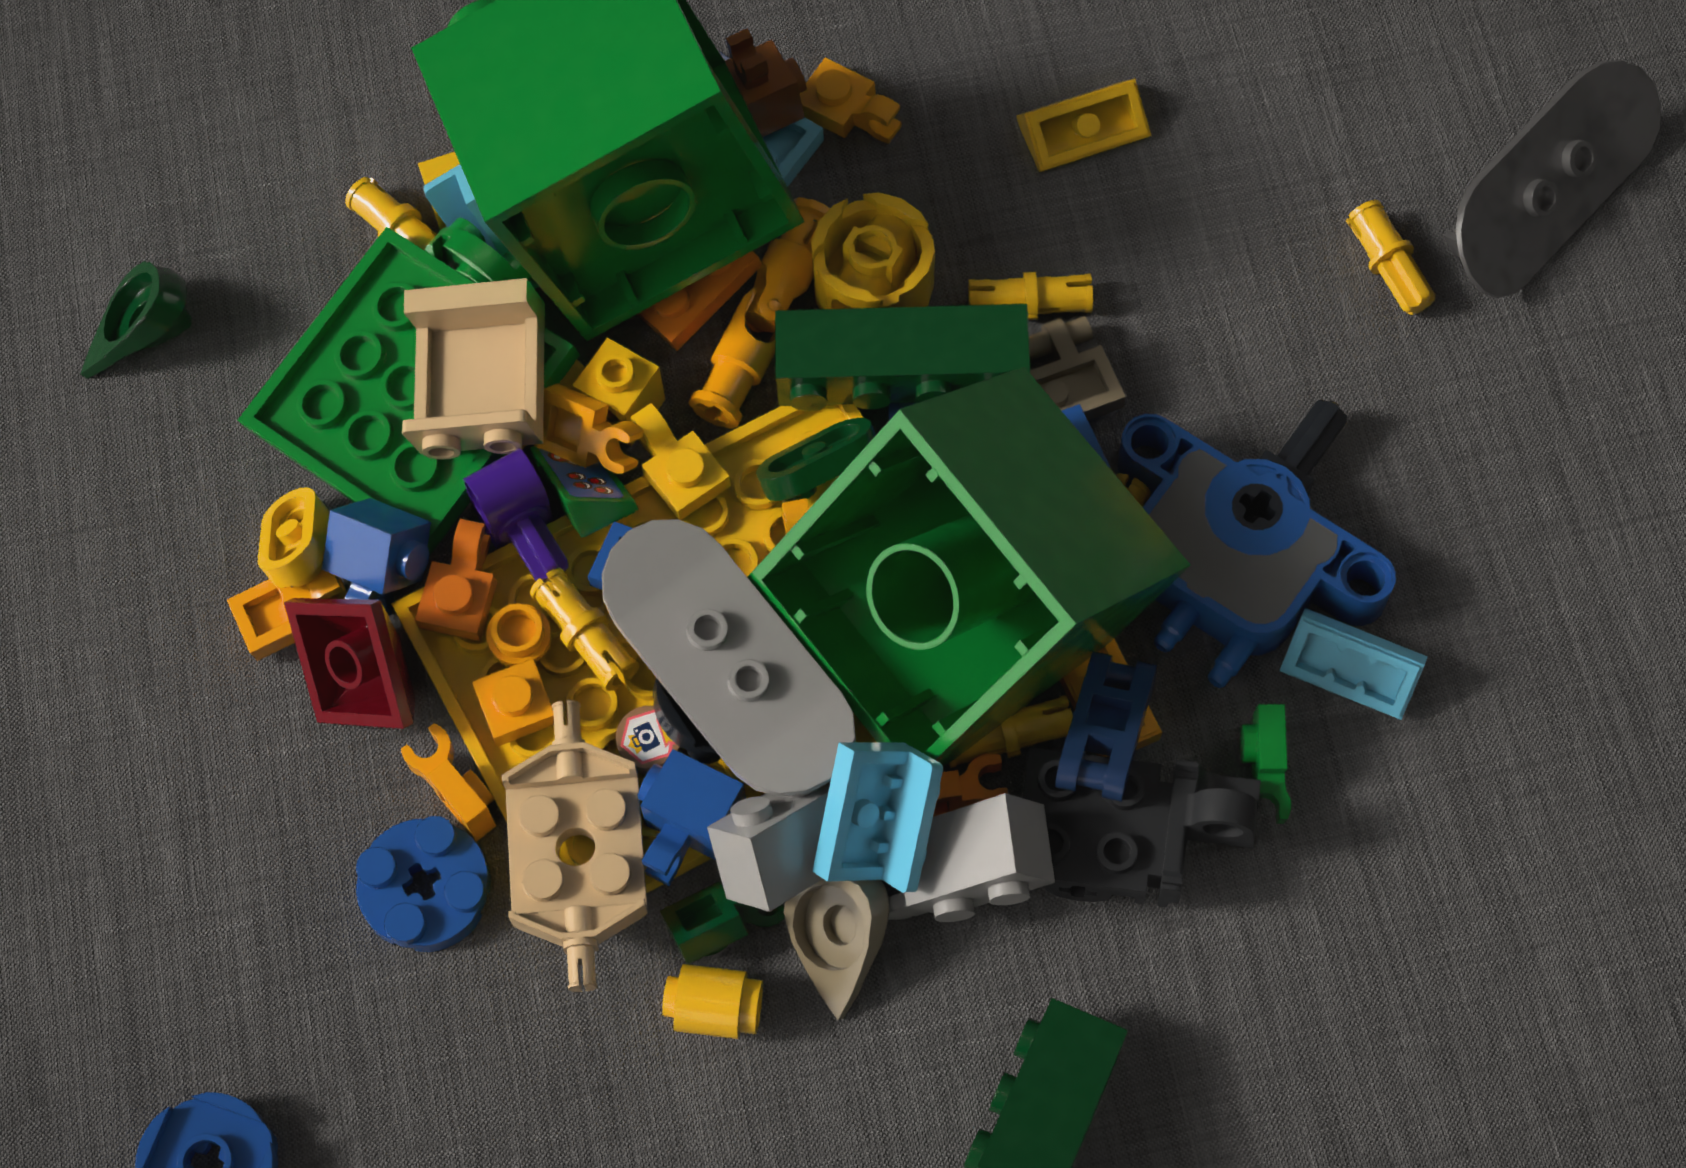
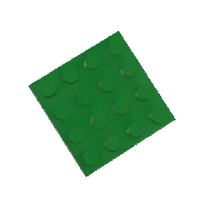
M386 227L237 421L248 431L355 503L372 498L430 521L431 526L427 547L431 555L470 503L463 478L504 457L506 454H497L485 449L461 451L458 457L452 459H433L420 454L402 434L403 420L414 419L416 328L404 314V290L472 284L475 282ZM547 328L544 329V388L560 383L580 356L574 345Z

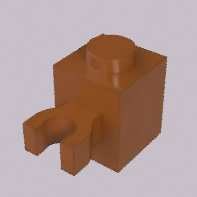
M748 28L726 37L727 48L731 58L725 60L762 137L805 118L800 93L806 91L807 86L795 59L791 57L784 60L772 39L755 47L753 37Z

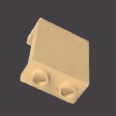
M522 278L404 290V314L416 328L414 419L403 420L402 434L420 454L433 459H452L458 457L461 451L485 449L497 454H509L518 448L522 449V445L543 444L545 303L529 280Z

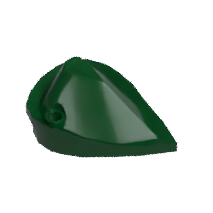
M144 261L135 266L123 278L113 294L93 338L80 375L88 379L105 370L121 358L136 351L162 344L189 328L192 324V317L185 307L187 303L185 280L172 269L155 266L150 262Z

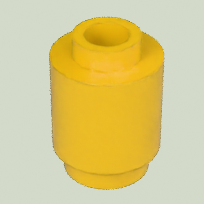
M682 964L679 977L668 976L666 979L662 1015L674 1018L675 1032L739 1039L741 1033L757 1034L762 1007L763 980L749 979L747 971Z

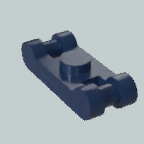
M1093 651L1061 754L1055 787L1076 792L1079 785L1101 790L1102 798L1122 802L1147 707L1152 697L1158 666L1141 661L1137 662L1136 667L1112 662V655ZM1086 752L1110 756L1109 763L1104 764L1086 760Z

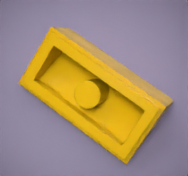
M1136 79L1118 82L1016 115L1020 130L1039 172L1152 136Z

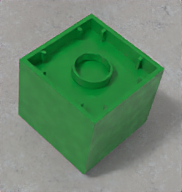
M477 0L460 9L451 18L447 28L411 47L484 222L586 341L805 222L724 58L687 0Z

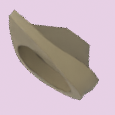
M822 879L785 902L784 915L791 942L818 993L837 1020L844 1019L858 996L883 943L889 917V901L886 887L881 880L827 882Z

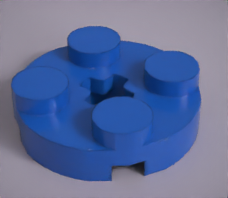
M441 816L412 819L389 828L378 836L368 849L361 853L356 864L358 876L356 896L360 910L368 924L383 940L393 945L395 943L401 947L414 948L418 952L443 950L463 940L476 928L482 917L481 910L486 903L487 892L490 895L491 875L481 849L467 832L452 825L449 820ZM421 870H424L427 874L437 872L441 876V879L433 884L435 895L427 900H424L419 893L407 896L406 888L413 883L412 876Z
M205 1092L191 1096L194 1099L184 1101L174 1109L169 1106L159 1113L145 1130L140 1140L135 1160V1168H195L190 1165L195 1153L206 1155L213 1145L221 1147L218 1158L224 1162L223 1168H278V1142L276 1136L268 1128L260 1114L247 1103L227 1094Z

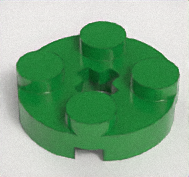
M461 217L457 218L449 227H444L425 248L426 252L475 283L527 278L529 282L533 280L512 253H505L501 256L486 243L484 236L476 226Z

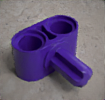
M518 448L463 478L472 507L480 523L486 525L485 532L487 535H490L491 542L497 550L512 542L535 581L541 578L544 583L550 580L546 576L547 572L556 568H561L564 571L568 569V560L547 527V524L554 521L547 493L534 467L522 449Z

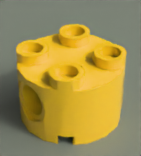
M878 192L863 194V200L854 201L848 204V198L834 204L818 221L811 246L815 298L819 309L928 306L934 288L935 249L932 235L928 230V223L921 211L902 198Z

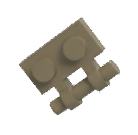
M1085 316L1066 323L1061 319L1053 320L1042 324L1041 332L1029 336L1030 361L1047 355L1055 359V362L1030 370V374L1061 411L1080 404L1087 420H1091L1124 408L1126 396L1102 345L1078 353L1075 347L1077 344L1093 339L1091 326Z

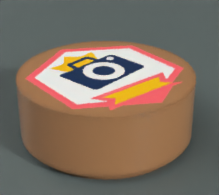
M642 706L630 711L618 725L616 744L620 757L635 762L639 774L646 775L654 764L663 766L672 749L682 753L683 748L674 743L660 726L653 706Z

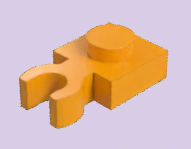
M557 383L544 388L543 444H534V446L585 468L600 461L608 471L623 474L636 468L638 460L624 454L620 448L619 441L628 444L643 437L644 430L631 421H621L616 424L606 422L609 404Z

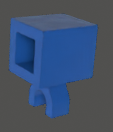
M372 498L332 509L329 513L322 570L352 582L345 599L380 600L388 616H391L393 609L391 603L394 602L392 591L423 580V573L429 561V549L427 546L431 522Z
M674 749L670 752L663 766L654 764L646 774L638 793V799L643 801L640 807L646 826L660 832L642 859V864L647 866L645 870L646 875L670 886L689 847L716 860L707 827L730 814V809L735 803L746 799L744 784Z

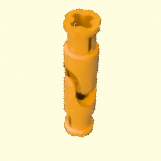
M802 197L794 199L805 222L782 234L780 239L771 241L761 261L762 266L757 270L753 289L742 298L712 355L711 361L714 367L702 390L694 391L688 402L698 416L716 426L729 429L738 427L743 417L740 408L751 386L760 384L776 352L775 311L791 310L789 307L792 301L808 290L814 278L811 241L818 221L830 209L817 200ZM745 323L754 332L773 333L769 343L756 340L747 331Z

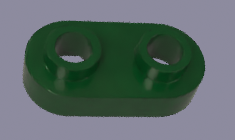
M852 418L841 421L766 459L756 470L757 478L766 498L785 503L804 498L808 499L813 496L817 491V486L839 476L876 436L871 421L866 418Z

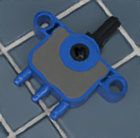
M1321 399L1316 401L1277 456L1265 450L1259 459H1244L1239 462H1235L1167 418L1157 414H1142L1134 417L1124 428L1118 454V472L1129 475L1127 482L1129 486L1135 477L1150 489L1151 497L1143 506L1144 510L1191 564L1183 574L1155 599L1170 609L1171 612L1161 624V630L1154 638V645L1162 652H1170L1175 644L1184 638L1192 625H1195L1224 644L1225 647L1216 658L1215 665L1208 674L1209 682L1218 688L1225 687L1231 677L1238 674L1250 655H1263L1274 651L1280 646L1300 620L1304 609H1308L1311 603L1319 606L1342 622L1353 626H1364L1374 622L1382 615L1396 583L1395 569L1389 559L1310 509L1309 494L1315 479L1311 478L1309 474L1347 423V415L1336 402L1332 400L1328 402ZM1140 446H1150L1157 449L1162 456L1155 459H1145L1136 454L1134 449ZM1254 515L1259 517L1254 523L1248 522ZM1351 580L1365 581L1374 588L1376 594L1372 596L1359 595L1349 587L1347 582Z

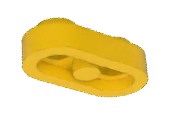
M298 488L286 493L276 500L263 516L258 565L276 587H301L316 578L322 569L329 510L311 488Z

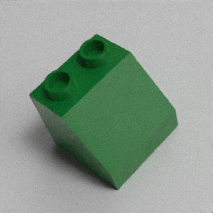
M1021 367L899 409L747 578L842 692L853 713L876 742L906 743L944 766L1089 659L1093 651L1098 652L1109 644L1183 574L1191 564L1025 367Z

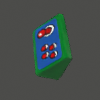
M535 446L529 448L544 483L581 538L638 510L635 500L617 475L604 468L600 461L585 468Z

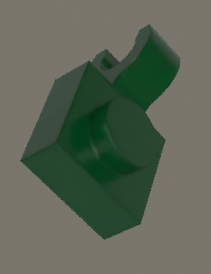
M716 882L660 910V913L688 965L704 956L717 954L729 944L747 936L745 923H752L759 927H770L778 924L785 919V906L781 904L769 912L728 900L721 883Z

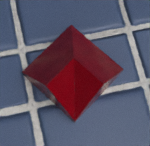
M292 598L284 602L317 723L401 729L413 724L415 694L400 637L380 600Z

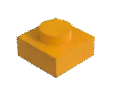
M533 658L472 681L497 747L554 725L552 705Z

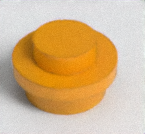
M516 603L503 607L491 618L487 627L486 639L493 656L505 665L513 666L532 658L536 663L547 653L551 645L552 630L547 617L541 610L529 604Z

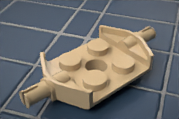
M567 700L568 725H566V710L563 701L552 704L555 740L552 742V745H549L502 774V783L506 789L511 911H508V917L513 927L562 946L565 954H567L568 991L582 992L581 966H583V985L588 992L598 988L594 952L599 951V944L642 919L648 913L645 868L642 864L644 853L640 800L638 799L639 780L635 762L585 743V740L581 738L580 702ZM575 835L586 836L595 843V852L592 858L580 866H570L559 859V850L563 842Z

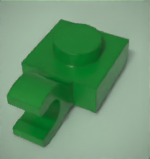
M1258 704L1250 719V724L1241 725V762L1252 763V779L1261 780L1259 798L1269 799L1275 805L1276 824H1284L1291 812V800L1285 786V772L1287 771L1285 704Z

